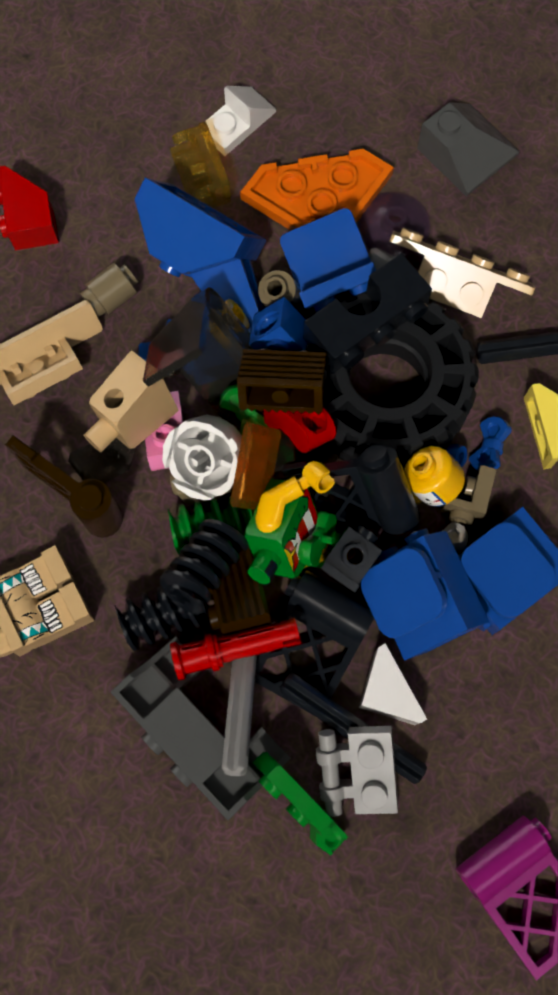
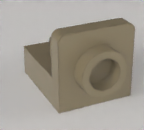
M481 465L474 477L468 475L462 492V498L468 501L456 498L449 504L443 505L441 513L449 515L450 521L461 525H472L473 522L479 523L486 515L497 469Z

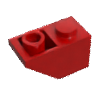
M0 166V205H3L4 215H0V230L3 238L10 239L15 251L59 243L55 213L48 193L7 166Z

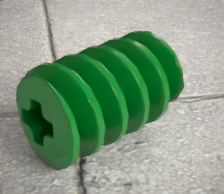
M248 493L242 494L239 506L230 495L226 498L225 508H221L218 501L213 498L210 502L209 511H205L200 501L195 502L193 514H189L184 504H179L177 517H173L168 509L175 550L179 555V551L184 545L189 543V538L194 532H198V526L206 519L219 520L229 524L245 537V530L252 517Z

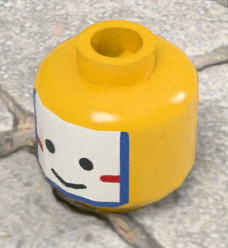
M428 446L414 453L404 469L412 493L429 506L439 507L449 504L457 498L465 483V475L461 465L449 452L437 446Z

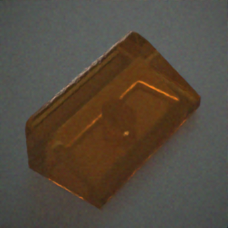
M248 422L244 424L230 500L232 507L256 509L270 478L274 477L281 439V431L278 429Z

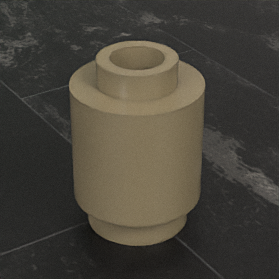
M112 263L85 284L86 289L80 292V295L84 300H88L99 318L104 313H107V315L111 314L137 294L133 286L138 281L125 264L119 268L115 263Z
M281 270L271 271L261 279L258 295L265 306L268 307L283 297L297 311L303 304L299 295L301 292L300 286L287 272Z

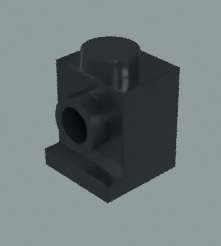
M360 524L354 530L349 526L343 525L335 536L334 545L329 544L321 555L318 567L346 588L356 592L360 586L359 583L382 552L380 548L374 545L378 537ZM352 548H357L360 551V557L356 563H350L347 560V553Z

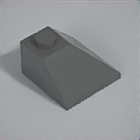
M451 102L422 124L417 149L466 197L518 156L520 152L471 104Z

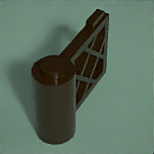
M14 435L7 441L5 445L26 470L69 500L72 511L92 535L106 538L114 535L120 529L123 523L121 508L110 489L103 482L97 479H87L78 483Z

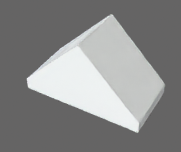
M385 643L374 652L359 708L412 725L420 724L427 720Z

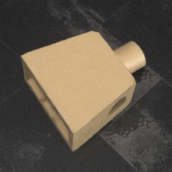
M131 350L90 398L89 405L99 420L83 436L99 452H102L116 438L129 449L138 446L179 411L161 373Z

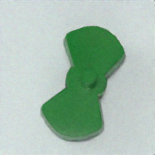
M237 384L227 387L220 397V407L235 413L240 421V434L243 439L255 440L262 437L268 429V426L264 423V415L257 412L256 409L250 411L248 408L244 411L239 408Z
M319 511L314 531L309 537L301 541L298 558L304 565L318 567L322 549L326 547V544L334 545L337 519L333 513Z

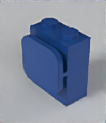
M521 507L502 523L493 527L458 555L489 619V623L479 627V629L482 631L488 630L491 635L500 631L558 585V548L524 507Z
M423 529L407 536L404 539L407 544L400 549L395 546L382 551L376 559L377 562L371 566L361 580L363 595L379 630L385 636L395 639L404 661L430 652L489 623V619L447 531L429 534L428 529Z

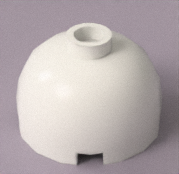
M203 415L187 419L169 432L163 445L162 461L165 469L169 467L171 474L175 478L172 483L178 490L191 498L210 500L225 494L238 483L246 469L247 449L242 435L235 426L221 417Z

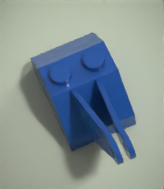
M145 177L136 194L135 203L149 254L161 261L159 267L176 277H180L181 274L192 277L213 310L217 307L223 309V303L228 299L237 303L245 313L250 327L245 331L238 330V336L234 338V341L242 353L243 349H253L249 345L253 317L265 309L258 295V284L251 262L257 260L267 240L175 185Z

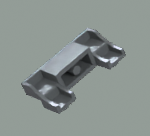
M175 636L147 662L123 679L111 691V694L146 731L141 738L158 756L165 751L175 762L170 768L173 774L186 787L193 782L227 820H230L263 787L258 780L264 774L254 765L253 761L262 752H267L283 767L291 758L261 727L250 738L246 774L244 776L225 775L222 769L225 737L181 691L201 671L186 674L184 680H178L172 660L170 643L177 642L179 645H183V643Z

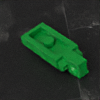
M262 752L253 761L254 765L264 774L258 782L276 800L283 794L291 802L285 809L303 828L307 824L310 825V839L316 846L331 856L344 840H347V834L267 752Z

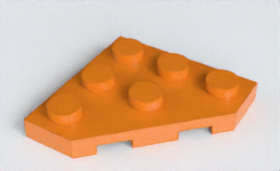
M365 149L351 150L348 155L328 158L327 154L298 159V163L277 166L276 163L263 164L240 191V198L290 231L343 208H347L352 212L357 223L393 175L394 167Z

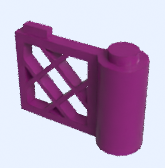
M522 815L456 867L455 870L473 896L482 905L531 976L537 981L558 963V861L547 843L552 837L545 826L536 817L529 820ZM548 866L557 877L555 897L534 894L536 876ZM526 885L525 892L518 891ZM510 897L524 899L521 924L504 921L496 908ZM533 901L554 904L551 928L530 925ZM511 930L520 931L519 940ZM529 933L549 935L548 953L534 963L527 953Z

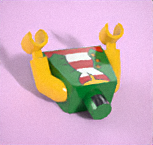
M317 461L309 462L304 467L302 477L296 479L295 476L286 481L270 478L245 530V538L254 556V560L247 572L254 581L261 584H269L274 575L293 579L298 577L303 569L309 567L301 563L298 558L300 543L312 534L318 518L308 487L311 486L316 492L322 494L329 491L335 483V480L329 475L330 471L322 463ZM326 544V547L322 549L321 555L324 553L329 544ZM354 548L348 551L347 560H351L356 555Z

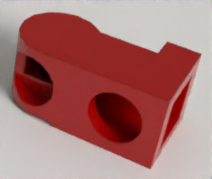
M324 408L323 412L319 415L316 412L309 414L306 411L302 414L299 411L295 413L287 411L284 413L282 410L276 413L274 410L267 412L264 409V423L273 431L281 429L302 453H307L336 437L334 421Z

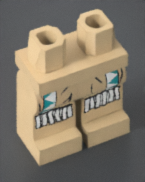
M56 545L41 552L42 556L0 576V658L12 653L22 656L94 621L64 557Z

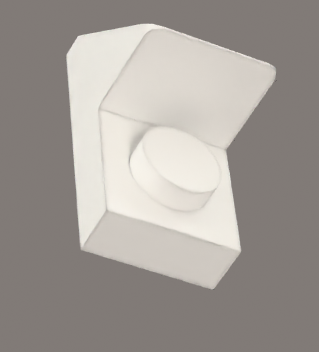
M226 86L224 88L225 105L199 126L200 134L224 156L276 113V108L252 87Z

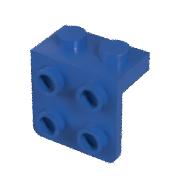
M343 208L289 231L280 238V244L293 277L300 286L301 292L299 295L304 308L314 307L317 313L334 301L337 296L350 291L351 296L354 297L367 291L369 275L375 272L376 268L370 260L353 214L349 209Z

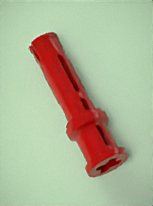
M294 617L279 623L217 637L216 634L212 635V633L205 634L203 640L183 645L173 642L170 643V650L175 672L180 681L186 678V674L210 668L214 672L219 671L220 668L224 667L223 663L275 651L284 647L300 645L301 640Z

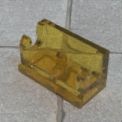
M206 121L199 123V126L173 135V142L178 145L170 148V152L185 192L212 208L230 203V183Z

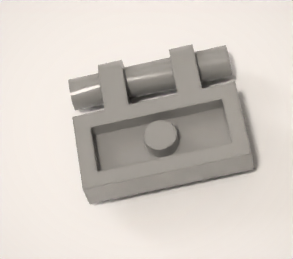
M392 726L349 727V743H336L334 730L326 729L318 733L319 746L316 748L317 764L322 767L323 782L320 783L319 790L320 799L325 802L326 813L331 817L341 815L343 813L342 800L347 798H354L355 814L398 813L399 804ZM350 762L352 779L339 778V763Z

